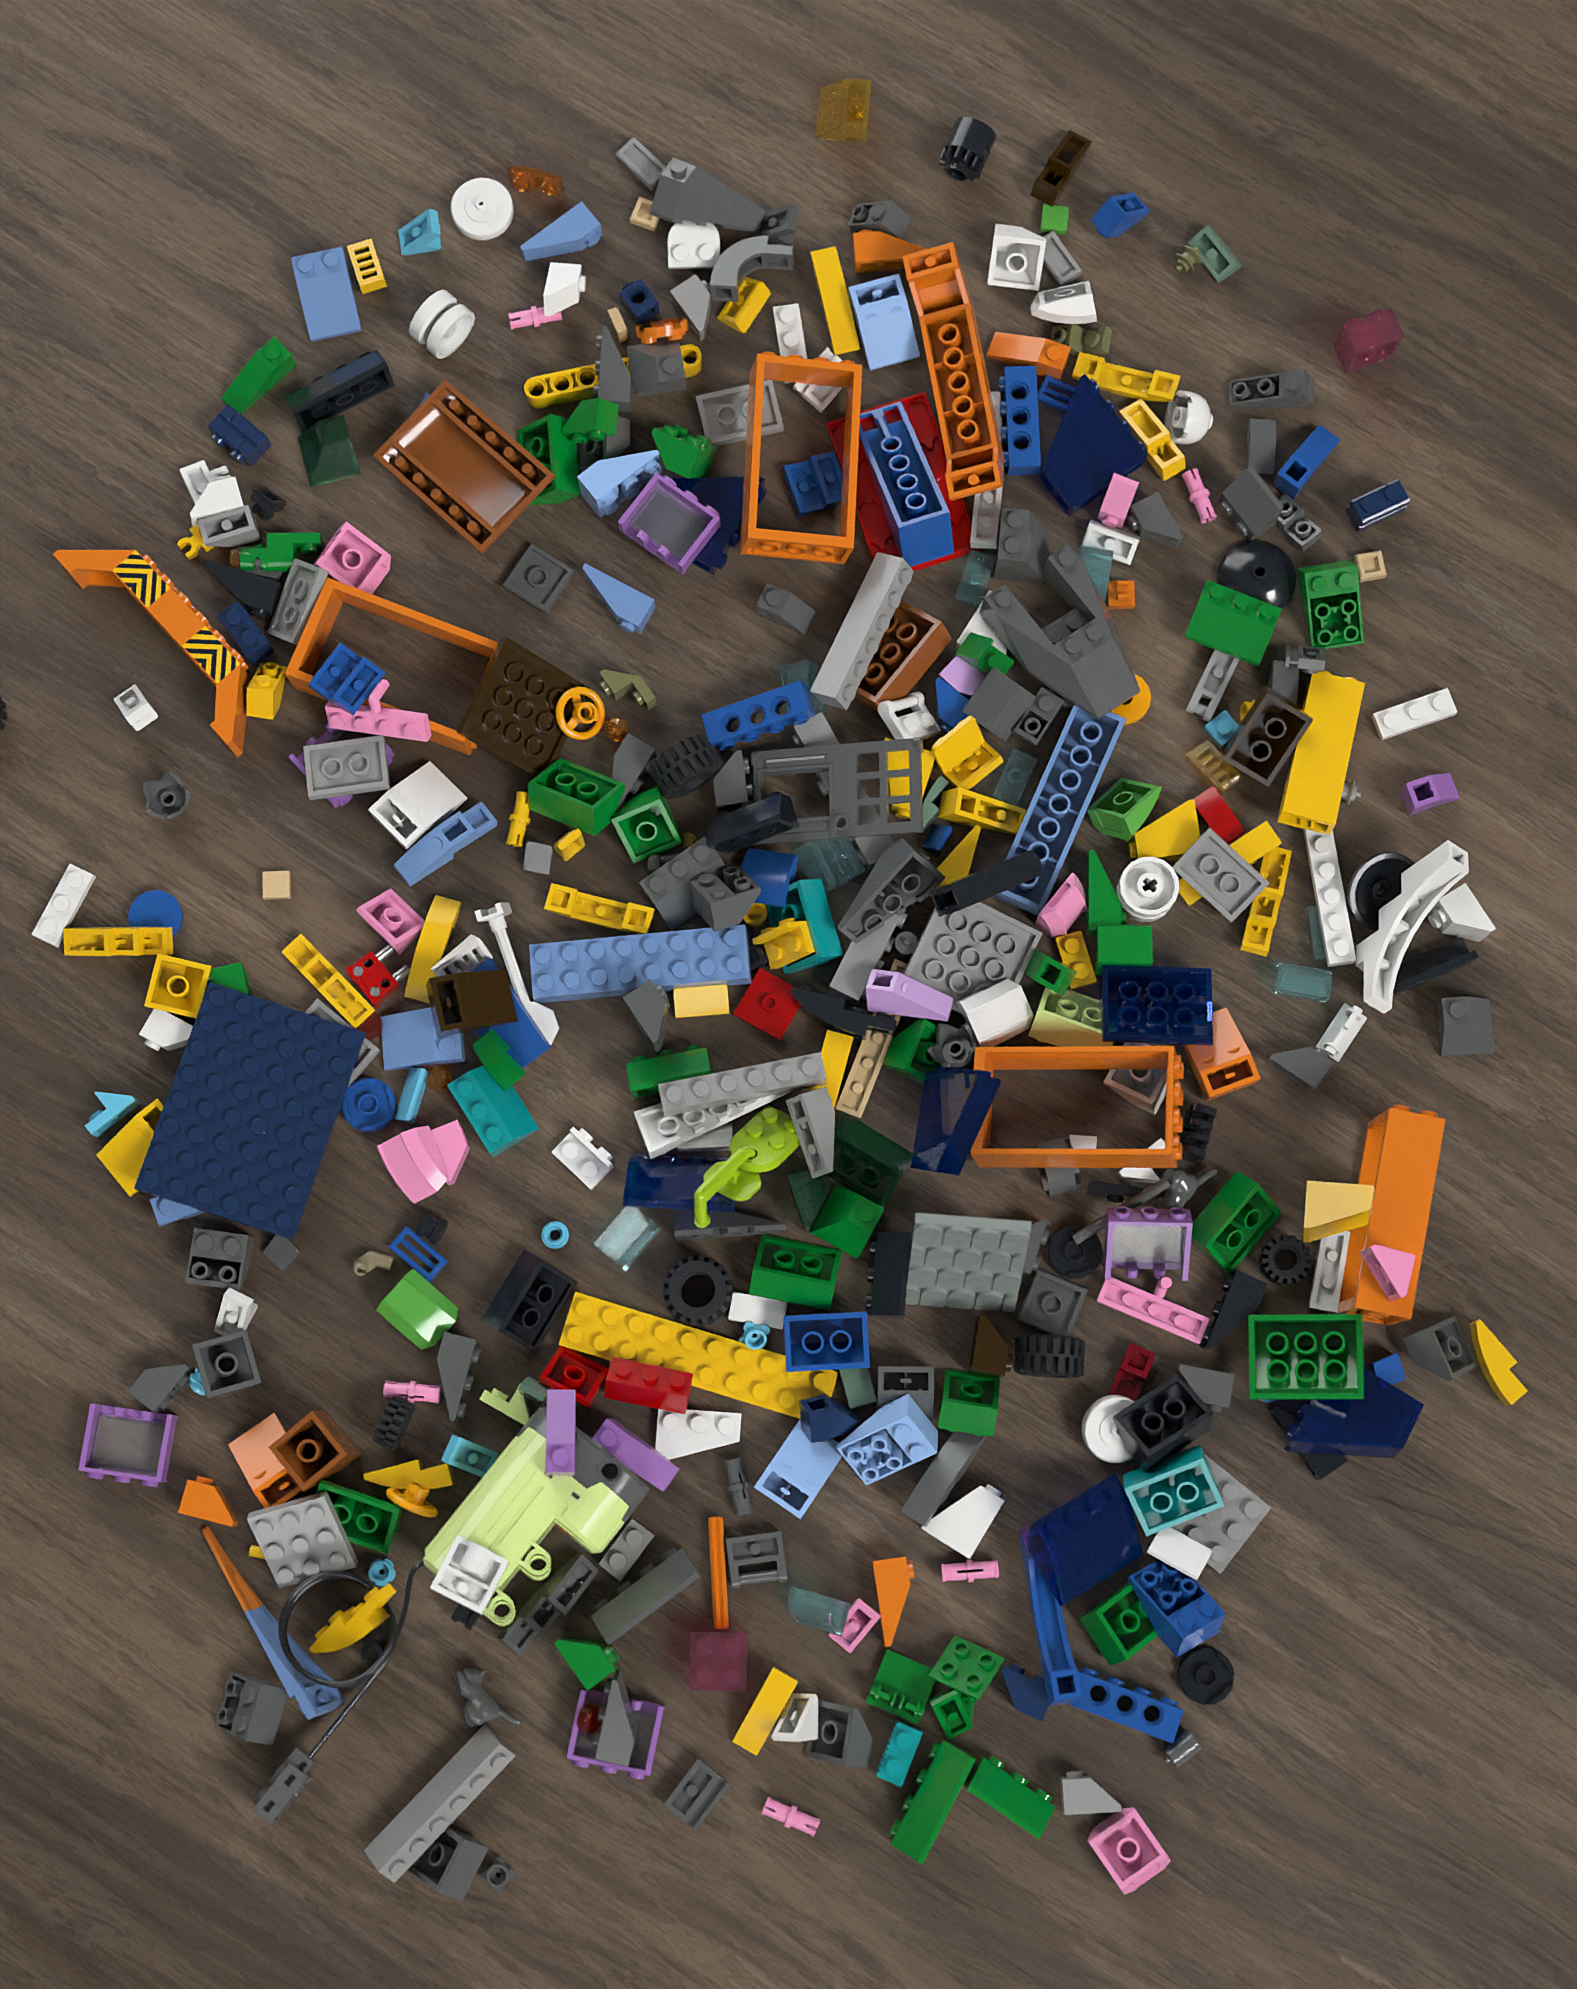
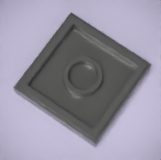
M530 543L503 582L502 587L547 615L574 576L575 570L538 546Z
M1037 1269L1016 1321L1050 1335L1070 1336L1088 1290Z

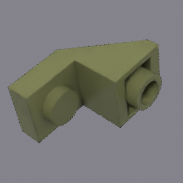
M1062 324L1052 327L1051 340L1071 347L1069 356L1078 357L1079 352L1101 356L1109 354L1112 329L1107 326H1101L1085 330L1076 324Z
M610 670L599 672L602 680L599 682V685L607 696L611 694L617 701L634 689L631 694L639 706L644 704L647 710H650L657 705L656 697L641 676Z

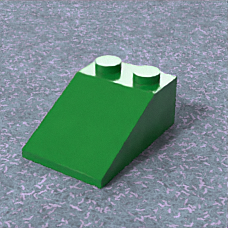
M1130 1582L1098 1602L1079 1617L1110 1666L1127 1661L1158 1636Z

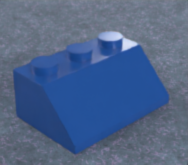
M867 1312L784 1316L786 1372L870 1368Z

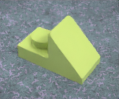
M493 1388L492 1392L484 1390L480 1397L481 1401L523 1425L530 1419L531 1414L527 1398L519 1393L518 1388L510 1402L506 1401L508 1398L506 1394Z

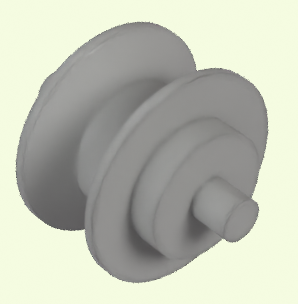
M1354 779L1350 784L1344 782L1341 799L1346 800L1347 806L1350 804V801L1355 800V797H1361V792L1357 791L1358 786L1355 785Z

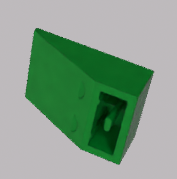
M1350 560L1297 568L1299 593L1310 647L1331 649L1363 644L1357 565Z

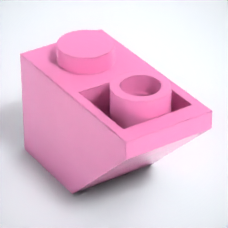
M458 1120L431 1130L448 1175L446 1183L449 1186L455 1183L470 1150L463 1128Z

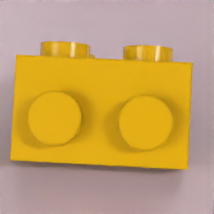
M968 716L960 721L944 737L939 738L931 748L943 777L955 788L960 787L970 790L1004 762L1001 755L985 742L977 721L973 716Z

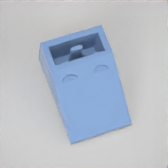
M899 274L849 287L848 297L870 371L920 357L906 295Z
M658 450L597 461L577 476L582 497L600 518L605 514H612L626 498L629 500L635 497L640 491L639 488L648 483L655 473L660 475L662 472L660 453Z
M906 1394L881 1407L836 1446V1449L862 1481L868 1485L936 1454L938 1449V1431L912 1397Z
M799 1420L754 1488L801 1519L841 1459L842 1455L836 1449L839 1443L832 1438L822 1442L811 1443L801 1430V1421Z

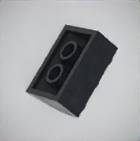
M779 791L771 792L764 796V800L745 802L740 805L741 808L733 812L732 810H726L716 815L717 818L709 820L707 846L719 852L730 854L798 828L799 824L791 797Z
M877 1232L876 1239L871 1238L869 1255H875L874 1266L868 1267L867 1282L872 1283V1294L866 1293L865 1310H870V1317L903 1319L905 1316L911 1232Z
M524 1249L481 1321L536 1353L578 1282Z
M1177 1374L1115 1414L1113 1420L1127 1452L1146 1473L1210 1431L1214 1413L1185 1380Z

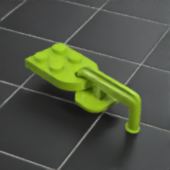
M766 1105L733 1136L730 1142V1158L727 1161L716 1162L704 1174V1183L700 1185L694 1194V1223L697 1227L705 1228L710 1224V1216L707 1214V1201L716 1192L735 1201L748 1200L761 1188L759 1173L775 1169L801 1145L790 1115Z

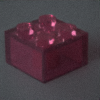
M1392 308L1385 311L1378 309L1361 320L1354 318L1347 321L1342 327L1334 349L1345 373L1348 374L1393 357L1404 334Z
M691 1631L689 1690L746 1691L748 1632Z

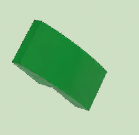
M492 1028L472 1045L484 1067L504 1091L519 1081L526 1073L507 1053L511 1047Z

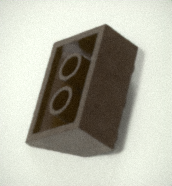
M1265 685L1222 751L1223 760L1269 787L1312 723L1313 718L1288 698Z

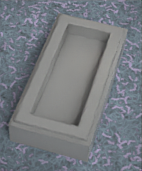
M633 137L615 153L616 158L644 185L653 191L658 186L661 174L666 166Z
M1054 231L1043 237L1046 239L1043 265L1058 286L1063 287L1082 275V270Z

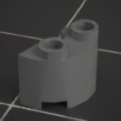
M1062 1137L1038 1143L1034 1149L1074 1148L1070 1146L1069 1137ZM1043 1168L1044 1174L1040 1175V1182L1043 1191L1048 1190L1049 1197L1081 1189V1182L1078 1177V1173H1080L1079 1168Z

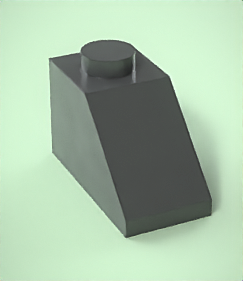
M1159 492L1130 506L1127 521L1133 531L1136 530L1140 537L1174 548L1180 546L1183 535Z
M768 582L756 605L757 616L805 636L815 615V611L794 594Z
M1306 1047L1274 1053L1267 1059L1266 1063L1309 1092H1312L1317 1088L1333 1061L1328 1059L1329 1054L1318 1047L1315 1049Z
M1182 1364L1176 1365V1373L1185 1380L1212 1412L1221 1413L1222 1408L1230 1407L1234 1374Z

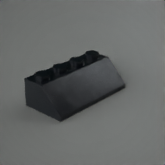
M378 350L363 353L359 356L358 360L350 364L338 366L333 373L327 376L315 378L311 384L303 388L292 390L284 399L302 433L384 392L395 386L387 363Z

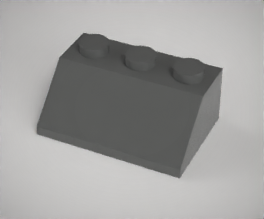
M706 837L697 841L639 882L641 891L670 931L675 930L698 914L693 907L690 881L698 879L701 875L713 874L726 868L718 853L707 846Z
M650 979L624 996L623 1000L628 1013L658 1056V1053L662 1052L669 1021L667 1008L670 1007V1004L662 986L659 983L654 985Z

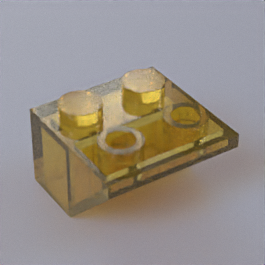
M845 78L820 88L816 138L867 142L872 80Z

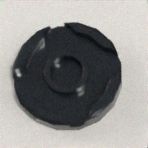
M1079 1224L1067 1225L1058 1229L1049 1241L1047 1247L1048 1260L1052 1269L1062 1277L1082 1279L1091 1275L1099 1266L1102 1258V1245L1098 1236L1094 1234L1078 1245L1072 1237L1074 1233L1085 1226Z
M1209 1647L1196 1648L1187 1653L1181 1660L1177 1672L1178 1684L1182 1692L1193 1702L1202 1705L1216 1704L1224 1700L1232 1691L1234 1668L1229 1659L1220 1651Z

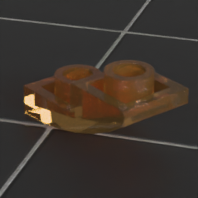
M510 166L508 169L510 182L519 191L526 190L532 194L538 186L546 195L553 194L558 198L564 192L563 179L555 174L526 166Z

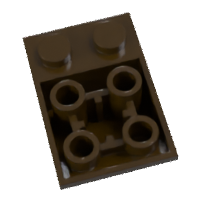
M506 969L454 973L429 978L426 983L437 1038L518 1022Z

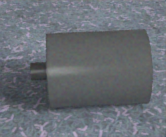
M911 932L900 933L896 937L894 952L897 957L903 960L910 959L918 944L917 937Z
M1186 1729L1174 1739L1173 1743H1169L1162 1748L1168 1756L1164 1761L1167 1764L1172 1761L1179 1768L1202 1748Z

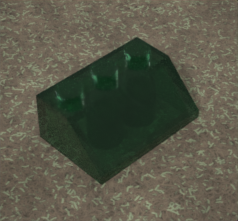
M844 1112L835 1125L833 1171L826 1175L857 1194L884 1207L915 1154Z

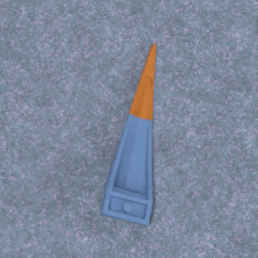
M208 1526L203 1527L201 1531L289 1697L297 1699L300 1710L308 1720L336 1710L344 1705L346 1702L338 1688L317 1684L304 1677L291 1665L280 1645L278 1621L243 1579ZM287 1633L290 1649L299 1664L313 1676L333 1681Z

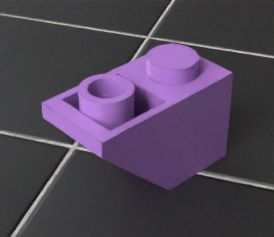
M1450 773L1429 775L1405 783L1399 791L1408 816L1460 798Z

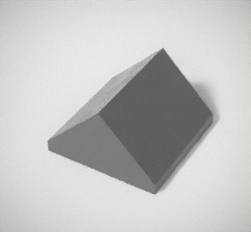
M992 667L962 711L968 716H973L979 724L1006 741L1029 706L1034 702L1036 696Z
M246 1330L191 1345L207 1399L231 1395L261 1383Z

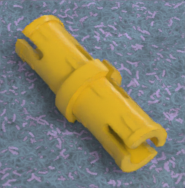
M517 791L513 814L509 816L511 824L506 844H512L514 847H523L526 826L530 824L531 820L528 818L530 812L529 795H527V792Z

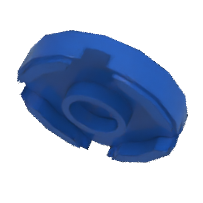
M160 890L147 891L138 896L131 904L128 914L130 927H172L173 938L180 931L184 919L182 908L177 899L169 893Z
M362 1078L352 1083L348 1087L342 1102V1112L346 1121L355 1129L363 1132H377L385 1128L393 1120L397 1110L396 1097L392 1089L383 1081L375 1078Z

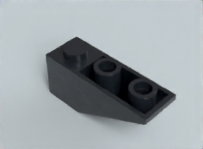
M1238 1270L1233 1272L1232 1276L1227 1274L1221 1288L1225 1293L1222 1301L1217 1300L1213 1307L1211 1315L1215 1316L1212 1326L1207 1325L1201 1340L1205 1342L1202 1349L1208 1350L1243 1322L1248 1315L1255 1312L1259 1307L1268 1283Z

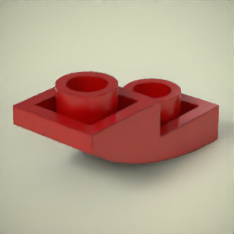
M1214 786L1194 798L1196 811L1206 822L1208 828L1210 827L1227 844L1245 834V830Z

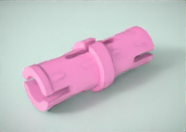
M532 306L530 310L508 313L511 330L530 325L539 327L541 323L562 320L561 311L552 316H544V307L536 308V306Z
M1196 468L1192 469L1193 473H1191V470L1183 473L1182 478L1190 493V503H1194L1200 522L1203 524L1207 522L1206 519L1210 522L1217 515L1209 500V490L1205 489L1198 473L1199 471Z
M385 1381L383 1397L392 1399L393 1396H396L403 1400H408L410 1403H415V1401L439 1403L441 1386L417 1384V1381H410V1383Z
M972 1559L966 1560V1563L941 1564L943 1582L952 1580L974 1582V1579L999 1578L997 1560L972 1562ZM983 1569V1571L957 1573L958 1570Z
M770 1797L767 1798L761 1812L762 1815L785 1823L784 1827L790 1828L792 1826L813 1837L820 1822V1819L798 1811V1807L794 1805L789 1807Z

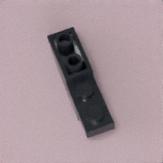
M799 986V989H791L792 998L804 1011L820 1023L837 1032L865 1041L868 1030L895 1036L897 1021L892 1020V1016L889 1014L876 1013V1016L865 1014V1010L856 1007H850L849 1010H845L846 1000L841 998V994L836 992L815 993V989L808 986Z

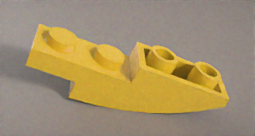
M390 1583L380 1590L375 1587L363 1598L366 1601L365 1604L360 1603L356 1607H351L346 1612L342 1610L337 1611L328 1620L331 1625L324 1626L315 1634L314 1637L317 1640L309 1648L312 1653L332 1652L343 1649L360 1640L389 1617L382 1607L396 1593V1590Z

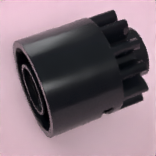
M970 117L957 118L939 158V164L944 166L943 170L953 179L959 181L979 179L996 140L995 132L980 120Z

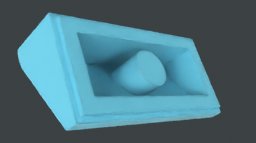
M410 1068L394 1116L396 1120L412 1125L415 1122L430 1075L426 1069Z

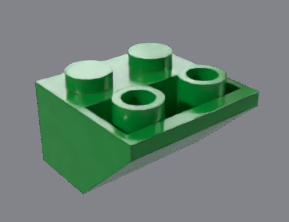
M674 424L673 427L664 425V427L653 428L652 435L666 469L688 479L708 476L718 447L710 444L711 439L698 434L694 437L687 433V428Z

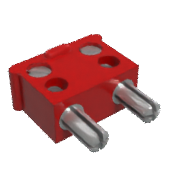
M390 945L384 947L377 954L370 951L351 967H346L347 976L374 1008H379V1004L398 990L400 988L398 982L410 972V968L404 965L391 975L381 963L394 952ZM368 963L373 964L371 967H365ZM384 984H390L387 988L382 987Z

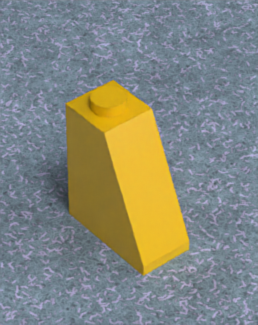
M925 749L921 753L922 801L935 763L933 752ZM909 751L888 752V770L909 769ZM909 777L889 778V796L909 795ZM910 803L890 804L891 811L895 812L897 817L910 820Z
M1194 799L1186 801L1136 832L1132 842L1128 843L1130 858L1137 860L1141 857H1156L1165 862L1178 860L1200 837Z
M1307 1181L1303 1242H1312L1368 1225L1374 1185Z

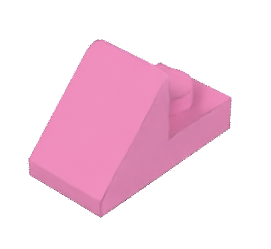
M858 1598L828 1636L851 1653L881 1616Z

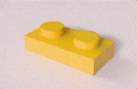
M1077 931L1056 937L1054 940L1061 962L1077 971L1069 986L1070 990L1095 984L1097 980L1082 932Z

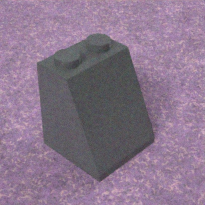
M1002 509L993 579L1046 584L1047 578L1042 572L1049 557L1051 532L1030 510Z

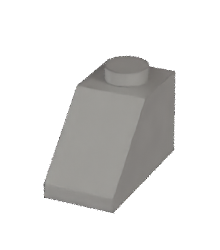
M695 274L670 290V298L680 315L687 319L688 326L699 341L705 339L711 308V289L705 280L700 281Z
M249 505L197 520L205 546L238 547L261 540L255 516Z
M1083 1771L1066 1772V1777H1060L1061 1804L1064 1815L1122 1812L1121 1805L1088 1775L1083 1776Z

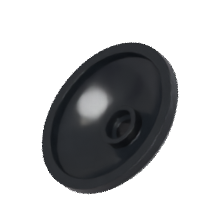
M1252 540L1234 546L1225 554L1218 567L1217 584L1282 609L1287 605L1294 593L1296 572L1289 556L1278 546L1265 541ZM1255 570H1261L1264 575L1261 577L1257 576Z
M1382 852L1371 856L1357 868L1349 884L1348 904L1352 915L1362 926L1373 931L1379 930V909L1402 893L1401 874L1415 864L1414 861L1400 853ZM1380 884L1379 889L1375 891L1376 886Z

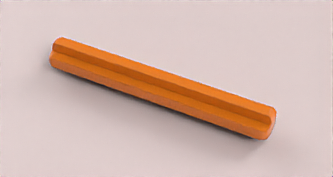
M719 1516L708 1519L713 1625L715 1629H727L729 1627L724 1524L723 1518Z

